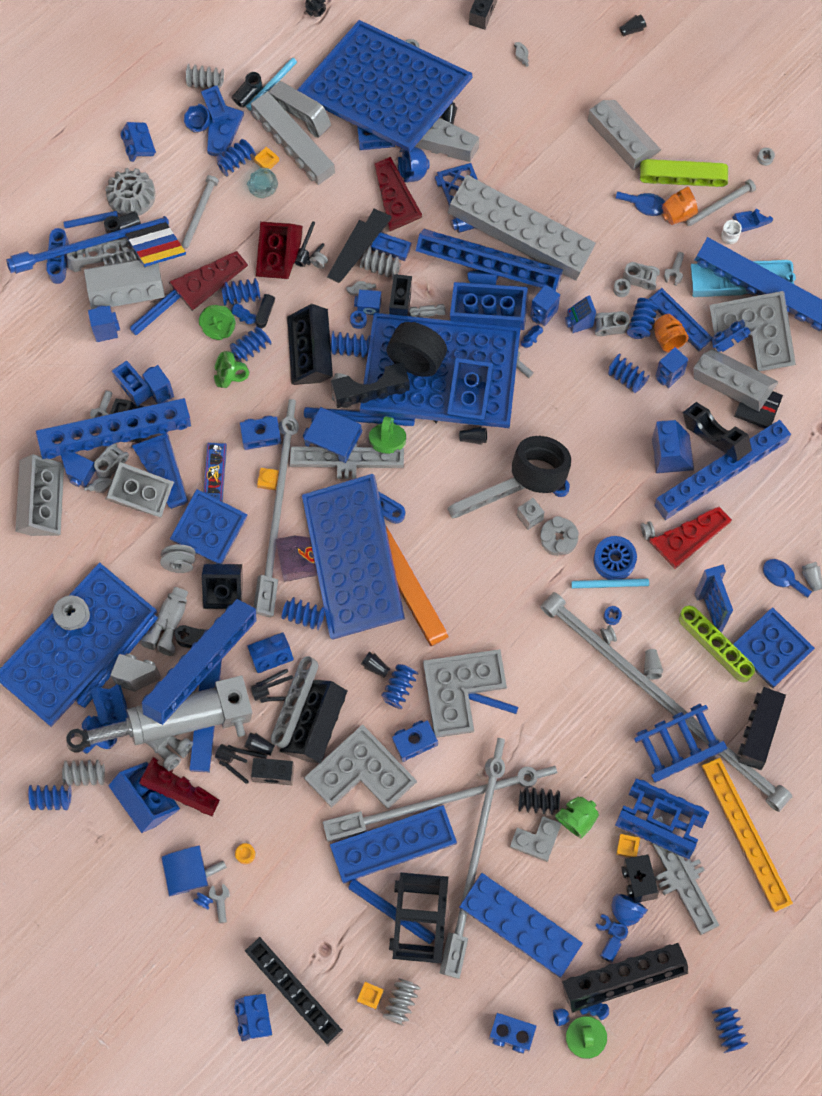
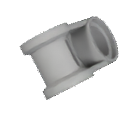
M630 262L625 267L623 279L628 280L630 285L654 290L656 289L655 282L660 274V270L654 266Z
M623 311L597 313L595 315V335L607 336L626 333L629 328V315ZM623 321L625 324L620 325L617 322Z
M116 443L108 446L94 462L97 476L99 478H110L115 473L119 462L125 463L129 458V454L120 450ZM102 466L108 467L106 470H100Z

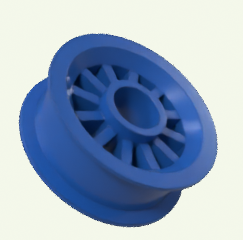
M620 536L607 537L596 547L593 559L595 569L605 579H625L635 568L637 552L634 545L626 538ZM616 555L620 560L613 561L610 557Z

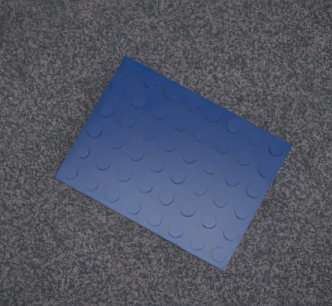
M358 20L298 88V91L320 103L326 111L411 152L471 81L473 75L463 68Z
M374 313L364 384L377 382L383 376L385 366L394 364L388 357L386 350L394 331L403 322H416L437 332L444 339L447 352L434 375L421 377L407 372L410 381L409 391L361 403L360 413L510 428L521 328ZM456 358L493 363L495 365L485 420L447 414Z

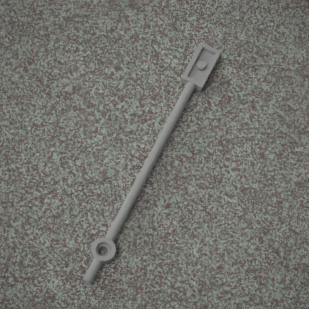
M289 399L287 416L279 423V430L284 435L269 547L265 575L258 576L254 600L256 614L269 618L274 615L278 579L272 578L290 442L291 436L299 430V424L294 418L296 400Z
M497 738L494 757L488 759L485 764V771L489 779L462 901L474 885L496 780L502 777L505 772V764L501 759L505 739ZM462 909L459 911L455 934L448 933L439 972L440 974L460 979L468 938L462 936L467 913Z
M556 766L537 771L532 767H523L518 772V776L496 781L494 790L516 784L530 788L536 784L538 778L556 774ZM529 775L531 780L525 781L524 776ZM487 784L363 817L360 811L323 821L327 841L331 842L367 832L365 825L486 793Z

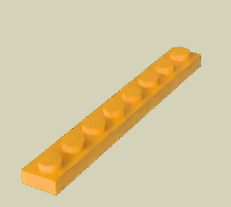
M721 758L702 765L701 768L773 913L792 905L793 902Z

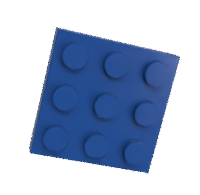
M196 489L170 540L180 545L190 546L194 548L196 554L216 564H222L248 515Z
M773 607L733 644L754 665L755 672L772 688L778 685L815 649Z

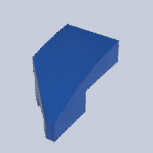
M755 209L753 212L735 213L732 217L733 220L741 224V232L765 226L773 221L771 216L766 217L762 215L758 209Z

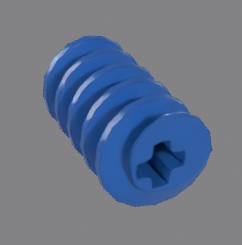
M241 139L239 143L234 144V148L229 147L228 152L223 151L222 155L216 156L217 165L227 177L229 176L227 170L233 173V166L239 169V162L245 165L244 159L246 158L251 161L250 154L256 156V153L246 140Z
M254 278L253 284L250 283L249 279H246L245 285L242 280H239L238 286L232 281L231 287H229L227 282H224V287L222 288L224 306L227 305V300L233 305L235 299L238 304H241L242 298L248 303L249 297L255 302L258 296L261 301L259 283L256 278Z
M646 298L637 299L631 323L627 330V334L631 338L643 339L650 337L651 333L649 331L652 330V324L655 322L653 318H656V312L659 310V307L651 300Z
M255 327L254 332L249 331L248 336L243 335L242 340L237 339L236 344L231 343L230 349L234 354L235 360L241 362L242 358L248 361V354L254 357V350L260 353V346L266 349L265 342L269 345H272L268 335L261 328Z
M333 331L331 338L332 354L336 355L339 350L342 356L346 351L347 356H351L352 352H354V356L358 357L361 352L362 358H365L369 349L370 335L367 340L364 339L363 334L357 339L355 333L352 338H350L349 333H346L343 338L341 332L335 337Z
M619 353L611 362L608 374L610 376L614 375L615 380L621 379V384L627 383L626 387L628 389L632 388V391L636 393L646 384L650 374L647 377H643L644 370L637 373L639 367L637 366L632 369L633 362L626 365L627 358L620 361L621 354Z
M293 597L291 601H286L281 618L284 620L288 616V621L292 622L295 619L296 624H300L303 620L304 627H307L310 623L311 629L317 626L319 631L324 618V607L317 611L316 604L311 609L310 602L302 606V600L300 599L296 604L295 597Z
M398 664L395 667L396 671L392 672L393 678L388 680L390 685L385 686L386 692H383L381 696L390 706L402 709L403 707L399 702H406V699L402 696H409L410 693L406 688H413L409 682H416L413 674L418 675V673L406 665Z
M29 785L28 801L31 810H36L37 807L39 810H44L45 806L47 810H52L53 806L55 810H60L61 806L63 810L67 811L69 809L72 798L71 785H69L67 791H65L64 785H61L59 791H57L56 785H53L51 791H49L48 785H45L43 791H41L40 785H37L35 791H33L32 785Z
M731 1007L712 1011V1014L719 1015L714 1019V1022L721 1023L716 1027V1030L723 1031L718 1037L719 1039H726L721 1044V1047H727L728 1049L723 1053L736 1051L748 1045V1042L741 1041L746 1035L738 1032L743 1028V1025H736V1022L741 1020V1017L734 1016L738 1009Z

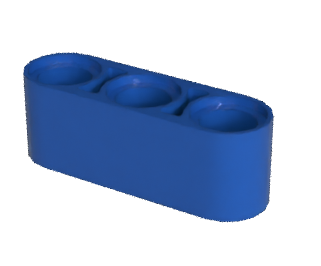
M55 228L50 232L48 250L69 245L67 235L63 229ZM67 254L47 259V273L51 282L55 284L62 283L66 278Z

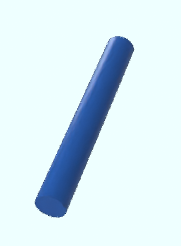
M117 211L64 221L63 223L65 229L104 221L109 216L118 217Z
M476 693L468 694L469 700L517 714L519 708L517 706Z

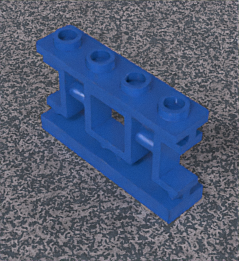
M635 779L628 795L637 799L633 809L623 806L615 826L684 858L690 859L698 842V839L689 835L693 825L703 828L709 811L705 810L702 806L687 802L682 797H676L664 789L654 787L647 781ZM646 797L654 801L652 807L641 803L642 798ZM656 808L674 816L670 826L652 818ZM637 810L648 814L646 821L635 816ZM680 813L691 818L689 824L678 820ZM674 827L685 831L683 838L672 833Z

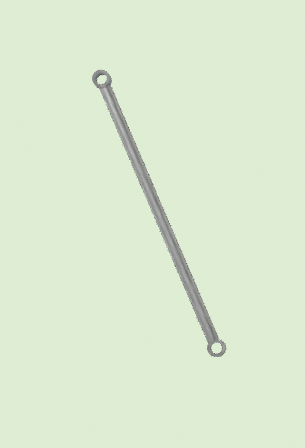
M553 592L540 606L542 611L549 617L553 618L557 615L673 716L681 712L684 715L688 713L564 607L566 604L565 600L559 594ZM694 717L685 720L688 728L708 745L709 742L700 723ZM728 746L727 750L719 753L723 759L768 796L766 802L774 810L780 812L793 797L782 785L774 787L752 767L739 763L740 757Z

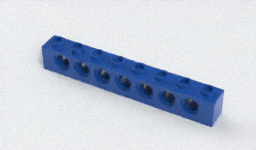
M423 229L419 234L415 250L539 288H543L546 284L555 291L559 287L563 269L428 229Z
M183 398L37 430L36 435L42 459H53L56 456L71 455L82 450L89 451L96 447L111 446L114 443L129 442L132 439L147 438L150 435L165 434L177 429L184 430L187 427H191L186 400Z
M778 420L750 438L752 451L742 459L736 461L727 454L723 455L659 496L654 506L666 521L786 444L791 433L782 421Z

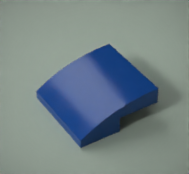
M200 845L161 857L169 896L187 893L189 890L208 886Z

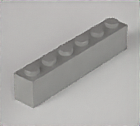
M268 91L251 103L252 116L256 120H260L265 131L273 135L276 143L284 147L286 154L295 159L297 166L306 171L311 181H315L319 185L335 174L334 163Z

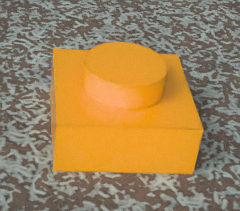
M265 147L254 157V162L268 172L279 162V157L269 148Z
M260 468L257 487L276 490L279 470Z
M620 834L616 855L629 858L637 857L640 838Z
M364 982L357 1002L376 1010L384 989Z

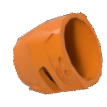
M689 186L671 195L662 205L664 212L662 217L665 221L668 220L671 225L686 221L698 214L697 203Z
M671 314L661 316L653 325L655 337L663 351L667 353L674 347L679 349L689 339L681 322Z

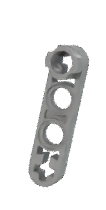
M127 239L106 242L68 253L67 267L74 272L81 271L84 265L104 262L103 258L109 261L111 256L116 260V254L123 258V252L130 256V250L134 251ZM109 248H113L116 250V252L108 253L106 252V250ZM95 251L98 255L92 257L88 253Z

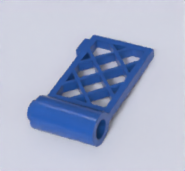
M472 163L437 172V176H435L437 186L442 187L449 206L454 196L449 195L450 190L458 191L459 186L454 185L456 180L463 181L465 179L464 176L460 175L462 171L469 170L470 176L478 180ZM450 175L454 179L449 183L443 177ZM454 216V219L451 220L453 229L457 230L458 233L475 229V227Z

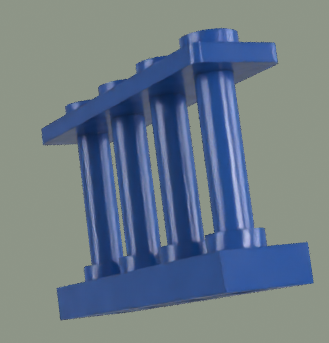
M700 703L690 708L691 712L685 715L683 712L672 717L673 720L668 723L664 720L655 724V729L651 731L644 729L636 733L635 742L642 741L655 768L653 770L654 774L651 775L655 783L727 750L724 741L719 742V740H716L703 713L708 710L707 705L702 706ZM694 716L697 717L709 742V748L703 751L701 748L698 749L685 720ZM677 724L691 751V756L686 759L680 757L667 730ZM659 732L673 759L671 761L673 765L667 768L661 764L649 737Z

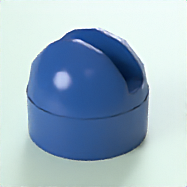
M566 1009L553 1010V1017L557 1026L568 1023L570 1017Z

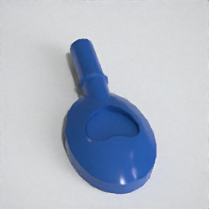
M617 191L616 199L635 203L636 209L645 215L658 216L664 213L662 205L665 203V200L656 194L643 193L634 196Z
M770 559L765 562L763 573L772 584L779 587H789L791 585L793 589L795 588L807 598L811 595V590L795 580V574L788 564L778 559Z

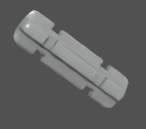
M439 304L436 307L428 305L420 306V308L410 307L409 314L411 317L435 316V314H438V316L445 315V305Z

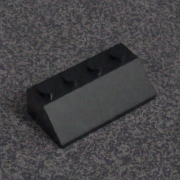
M311 303L287 316L291 384L293 385L321 383L333 377L328 309Z
M313 680L291 740L286 747L280 748V752L307 762L321 763L348 690L332 681Z

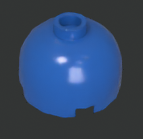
M414 147L411 152L401 148L400 152L403 153L402 157H398V171L402 178H404V182H417L421 180L430 167L426 154L418 147Z

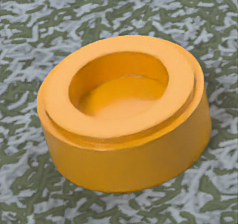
M243 843L236 848L235 857L239 863L246 865L255 859L256 853L250 844Z

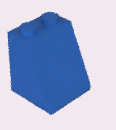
M676 420L657 421L652 436L656 473L694 471L690 434Z

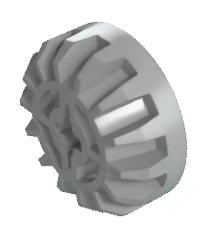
M125 168V172L120 173L117 171L114 178H109V185L105 188L106 197L111 209L117 211L119 215L123 216L136 211L138 216L146 213L154 204L156 197L155 187L152 179L149 178L146 172L141 173L137 168L134 171ZM127 177L137 178V179H135L134 181H133V180H125V178H127ZM122 180L121 189L117 191V185Z

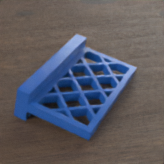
M724 564L704 570L694 593L697 600L704 599L712 623L721 633L733 612L722 581L726 573Z

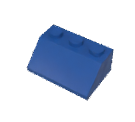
M148 762L119 772L108 785L141 833L157 827L180 810L174 799L139 784L149 765Z

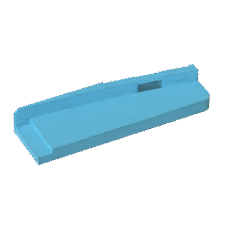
M790 260L753 261L794 284L796 275L793 273V263ZM697 263L690 265L693 297L749 294L746 288L731 284L729 279L724 276L719 277L715 275L713 270L709 268H702Z

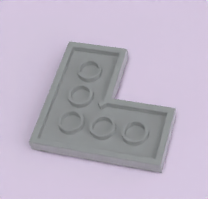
M784 291L710 305L714 335L719 331L726 330L732 323L744 319L745 327H748L751 331L748 335L753 337L759 372L796 365Z
M500 649L423 661L436 738L474 732L468 694L507 688Z
M363 724L304 777L308 784L331 808L360 781L387 809L417 783V780Z

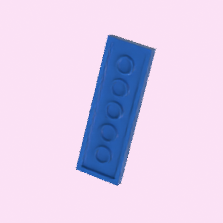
M442 805L330 844L344 884L456 845L457 841L445 807Z
M483 873L479 875L459 906L460 909L559 978L562 977L583 944Z

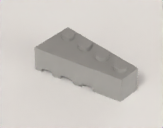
M439 118L415 147L470 162L479 149V137Z

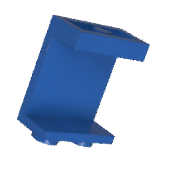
M320 407L319 411L313 414L310 428H306L304 431L305 446L309 447L311 443L337 454L339 461L346 463L362 434V426L355 421Z

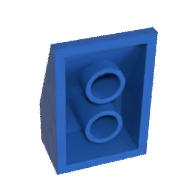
M460 358L455 359L448 415L485 420L495 368L493 363Z

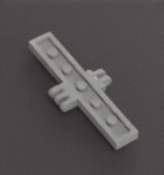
M356 443L347 462L344 463L339 461L337 454L321 447H291L290 466L337 467V479H341V472H345V479H349V472H352V479H356L357 468H404V448L394 450V453L388 454L375 451L373 447H357Z
M659 817V818L655 819V820H657V821H659V822L665 824L664 821H663V819H662V817ZM652 843L666 870L655 876L656 881L662 878L665 879V881L658 884L660 888L666 885L669 887L662 891L663 894L666 895L677 890L700 936L718 927L719 923L695 881L700 878L698 874L705 871L703 867L694 868L701 863L700 860L691 862L689 859L685 861L682 856Z

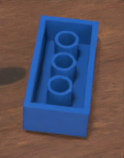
M454 282L450 320L521 328L520 330H525L528 287Z

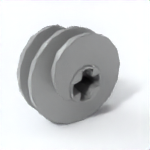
M176 544L167 546L161 551V566L175 573L190 572L193 570V565L191 564L195 562L194 556L196 551L187 545Z
M70 595L57 601L53 609V616L61 628L75 630L87 624L90 619V611L83 599Z

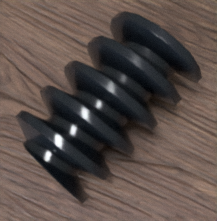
M525 787L523 792L520 789L519 812L522 811L524 806L527 813H529L532 807L536 814L539 808L542 809L543 814L546 813L547 809L550 810L551 815L554 814L555 810L559 812V790L553 795L552 790L549 789L545 795L543 788H541L539 794H537L534 787L531 793H529L528 787Z

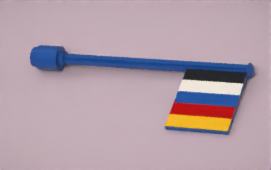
M163 216V218L38 254H29L28 251L15 254L6 259L10 273L15 272L17 274L33 269V265L36 262L123 237L127 238L144 267L184 256L186 252L168 226V218Z

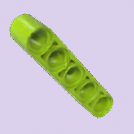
M646 159L640 163V181L652 184L724 187L728 184V165L711 162Z
M690 605L685 606L679 616L680 624L736 680L743 683L749 681L755 671L754 665L697 608ZM684 614H691L693 616V619H686L684 617ZM704 627L707 633H700L698 628ZM712 641L720 642L721 647L713 646ZM726 655H733L735 661L727 660ZM746 668L749 671V675H743L740 669Z

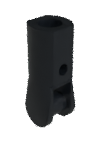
M264 294L256 316V326L261 329L267 325L275 303L274 296Z

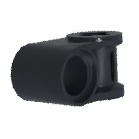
M186 625L179 626L175 631L176 641L179 646L191 649L193 643L198 642L202 637L205 629H197ZM184 633H187V636L184 639H181V636H183Z

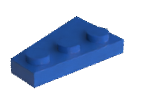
M226 106L230 114L229 118L213 123L211 118L208 132V154L217 156L222 155L223 151L228 152V148L231 146L244 117V111Z

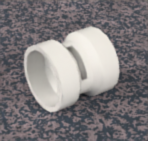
M736 220L727 221L721 233L723 242L735 244L739 240L742 230L741 224Z

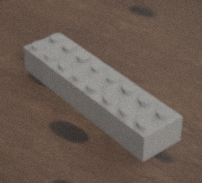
M466 175L448 209V213L537 261L563 269L562 274L575 281L579 277L596 242L469 175Z

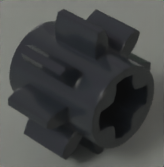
M306 0L305 8L310 17L313 15L320 17L326 11V0Z

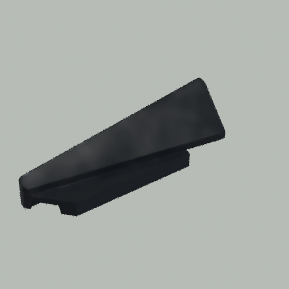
M374 208L366 223L359 220L327 278L340 283L392 217Z

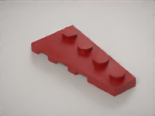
M718 506L694 520L687 521L673 530L671 529L658 537L650 539L649 542L676 569L729 525L732 519Z

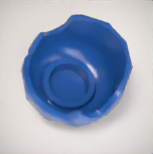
M202 104L190 106L184 115V123L187 129L193 132H202L210 125V113Z

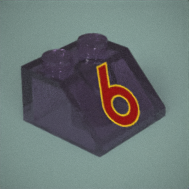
M294 535L276 539L284 582L317 576L310 537Z

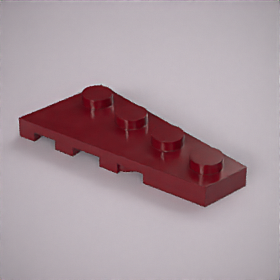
M388 157L375 163V171L386 214L392 217L388 223L389 231L391 232L422 218V213L392 158Z
M235 251L197 270L171 280L169 284L193 311L223 287L224 282L228 283L244 270L248 264L238 251Z
M152 757L139 784L213 817L220 801L218 798L199 786L193 787L189 779L184 776L182 778L172 773L173 769L168 771L158 764V759Z

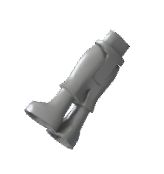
M174 587L172 593L168 594L150 632L145 634L139 643L142 646L154 650L157 646L159 652L168 656L174 655L175 646L172 643V639L185 611L186 597L188 595L186 590ZM163 630L165 632L158 643L160 632Z
M171 736L147 742L146 744L164 759L163 766L170 771L179 765L181 758L168 750L166 746L170 745L184 758L191 750L193 742L187 738L180 741Z

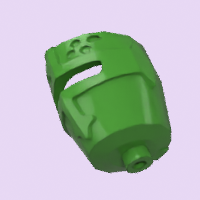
M578 796L566 804L567 809L562 808L555 815V818L571 833L582 839L594 825L599 813L595 809L597 805L594 801H588Z

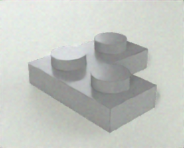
M542 817L536 835L517 828L510 848L548 862L562 823Z

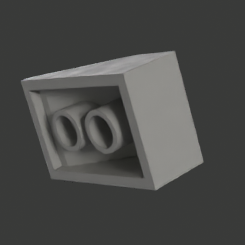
M119 462L105 499L161 518L174 482Z

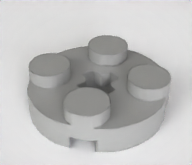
M560 516L554 517L547 521L541 529L540 539L542 547L552 555L569 554L577 546L579 532L570 520ZM562 533L564 539L556 540L555 534Z

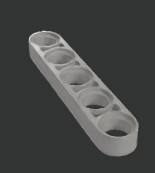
M511 478L452 504L448 511L452 518H457L525 487L520 485L514 478Z
M310 656L304 657L299 663L271 735L272 744L279 748H284L289 744L318 670V662ZM311 662L310 668L306 670L307 665ZM304 680L303 686L299 688L300 683ZM297 698L296 704L292 706L293 701ZM290 716L289 722L285 724L286 719ZM283 734L282 740L278 742L279 737Z

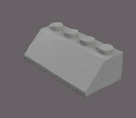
M603 100L589 110L588 122L632 170L639 167L641 161L650 159L661 151L657 144L616 100Z
M139 259L84 269L91 309H96L98 306L115 307L165 297L158 263L144 267Z
M715 349L704 353L693 368L695 380L744 403L758 412L778 384L777 380Z
M34 454L19 461L15 532L30 536L61 535L63 463L47 458L42 459L41 456Z

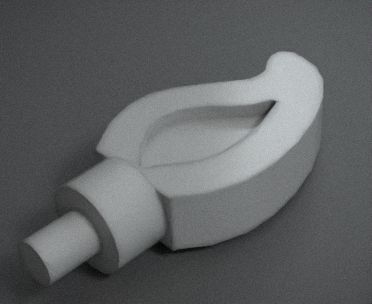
M515 42L514 47L517 48L516 58L528 67V49L522 43Z
M358 281L352 287H347V292L358 296L359 289L372 290V288H376V284Z
M98 478L93 484H88L89 486L84 487L85 491L90 490V492L103 493L110 487L112 479Z

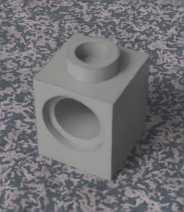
M534 498L518 507L517 516L527 530L544 519L545 512Z

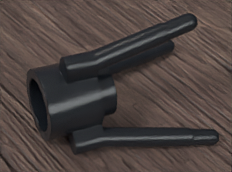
M312 221L302 247L298 251L294 263L297 266L305 267L306 264L310 265V258L314 257V253L309 257V252L305 248L313 231L315 221ZM322 243L314 252H320L325 244Z
M285 669L263 681L257 682L256 685H252L251 690L255 701L260 700L261 703L285 701L286 697L283 696L267 697V695H270L268 688L293 679V675L273 681L286 674L288 669Z
M221 744L215 754V758L220 760L219 764L226 767L240 780L248 784L249 781L230 766L228 762L231 763L233 759L247 763V759L236 755V752L264 759L267 758V755Z

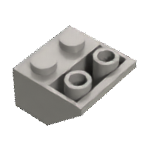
M128 653L118 655L110 675L115 684H119L122 688L134 692L161 678L154 662L137 660V657Z

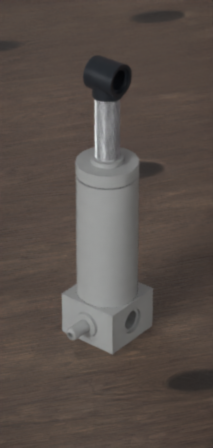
M241 675L217 681L214 688L191 693L163 725L143 715L141 705L126 709L127 718H125L126 721L91 730L73 729L67 734L66 742L70 751L78 753L94 743L129 735L130 738L132 737L134 745H139L222 724L223 729L235 726L238 737H242L245 735L243 724L250 722L253 712L244 679ZM80 737L82 742L75 745L71 743V739Z

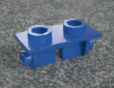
M744 319L732 323L724 331L717 332L711 338L713 348H716L718 352H724L734 346L731 339L734 338L739 343L749 337L748 334L751 331L748 327H745Z

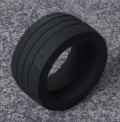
M403 322L394 331L386 351L394 364L404 362L406 372L421 377H430L437 372L443 362L447 346L444 339L431 328L416 322Z
M530 436L522 440L515 451L512 461V474L514 479L526 489L539 493H551L559 490L564 485L571 467V455L562 443L553 438ZM528 460H542L551 464L555 469L539 468Z

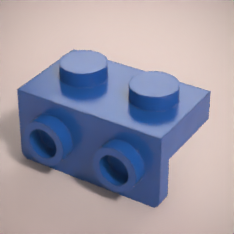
M127 122L121 130V139L124 142L125 151L130 162H134L137 156H154L156 151L147 124L143 122Z
M284 632L247 645L257 673L294 660Z
M116 684L110 689L95 687L91 690L93 703L95 704L101 726L126 721V709L128 708L121 685Z
M266 994L244 996L235 1000L234 1011L238 1018V1034L241 1036L242 1042L272 1036Z

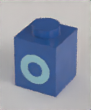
M359 289V295L355 296L354 307H357V310L363 311L366 315L380 313L381 291Z

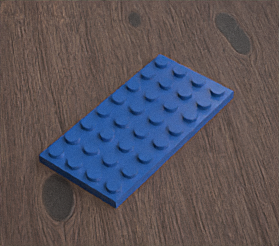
M369 474L303 494L302 499L330 638L334 640L404 620L405 616L375 475Z
M100 562L70 593L72 596H78L83 599L90 611V619L87 624L75 630H65L56 623L52 613L0 668V684L50 727L80 697L148 612H152L154 615L157 613L154 607Z

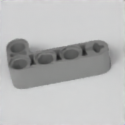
M278 81L268 91L284 110L303 120L310 133L316 138H319L331 126L327 112L320 103L284 82Z

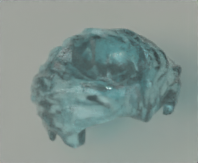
M259 168L251 173L247 187L255 197L266 198L274 194L278 187V180L270 169Z

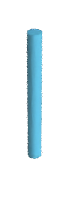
M291 58L246 105V108L251 111V103L280 81L297 61Z
M649 579L571 581L572 589L649 586Z

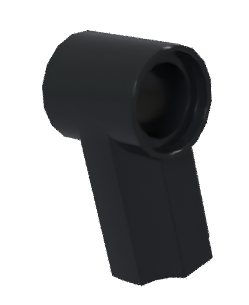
M250 72L246 75L245 82L231 97L236 105L244 108L255 94L262 90L263 83L260 74Z
M136 211L120 217L109 216L104 220L106 234L141 224Z

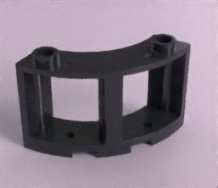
M400 872L399 880H395L394 892L398 893L394 938H390L389 950L393 951L392 959L442 963L448 876ZM404 892L439 895L438 911L402 909ZM401 921L436 924L435 947L399 943Z

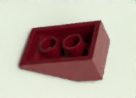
M260 221L256 277L289 279L301 246L302 225Z

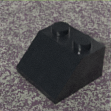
M204 564L202 570L203 609H226L236 599L242 601V564Z

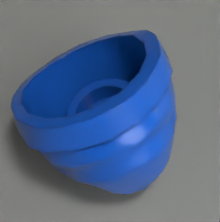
M616 894L612 898L611 908L613 915L619 923L626 927L638 923L648 911L641 903H634L632 897L629 898L628 895Z

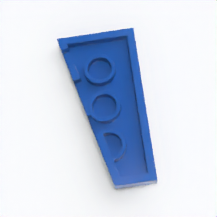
M165 433L132 445L149 473L174 482L167 500L168 506L173 509L189 503L169 435Z

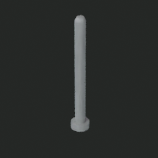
M208 175L206 178L207 185L183 240V248L189 247L213 187L218 185L219 180L214 176Z
M751 179L745 181L744 186L686 220V225L691 226L746 192L755 191L756 186Z

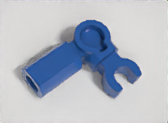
M601 914V919L605 920L606 924L604 926L596 924V928L600 931H608V934L612 935L613 938H609L600 957L612 963L622 945L620 942L624 941L628 936V928L615 921L611 922L608 916Z

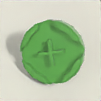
M210 305L204 308L199 316V325L202 327V331L212 339L223 340V338H228L235 329V318L231 310L225 306Z
M224 351L217 357L215 363L217 375H214V381L217 387L227 388L231 381L242 382L246 380L250 372L245 363L235 361L232 352ZM238 370H244L242 374H235Z
M385 416L382 424L375 426L369 432V443L375 451L388 454L394 453V450H401L405 446L406 433L403 428L394 424L393 417Z
M583 1016L575 1019L569 1025L566 1032V1043L569 1050L577 1057L591 1059L597 1057L604 1050L607 1044V1032L599 1020Z

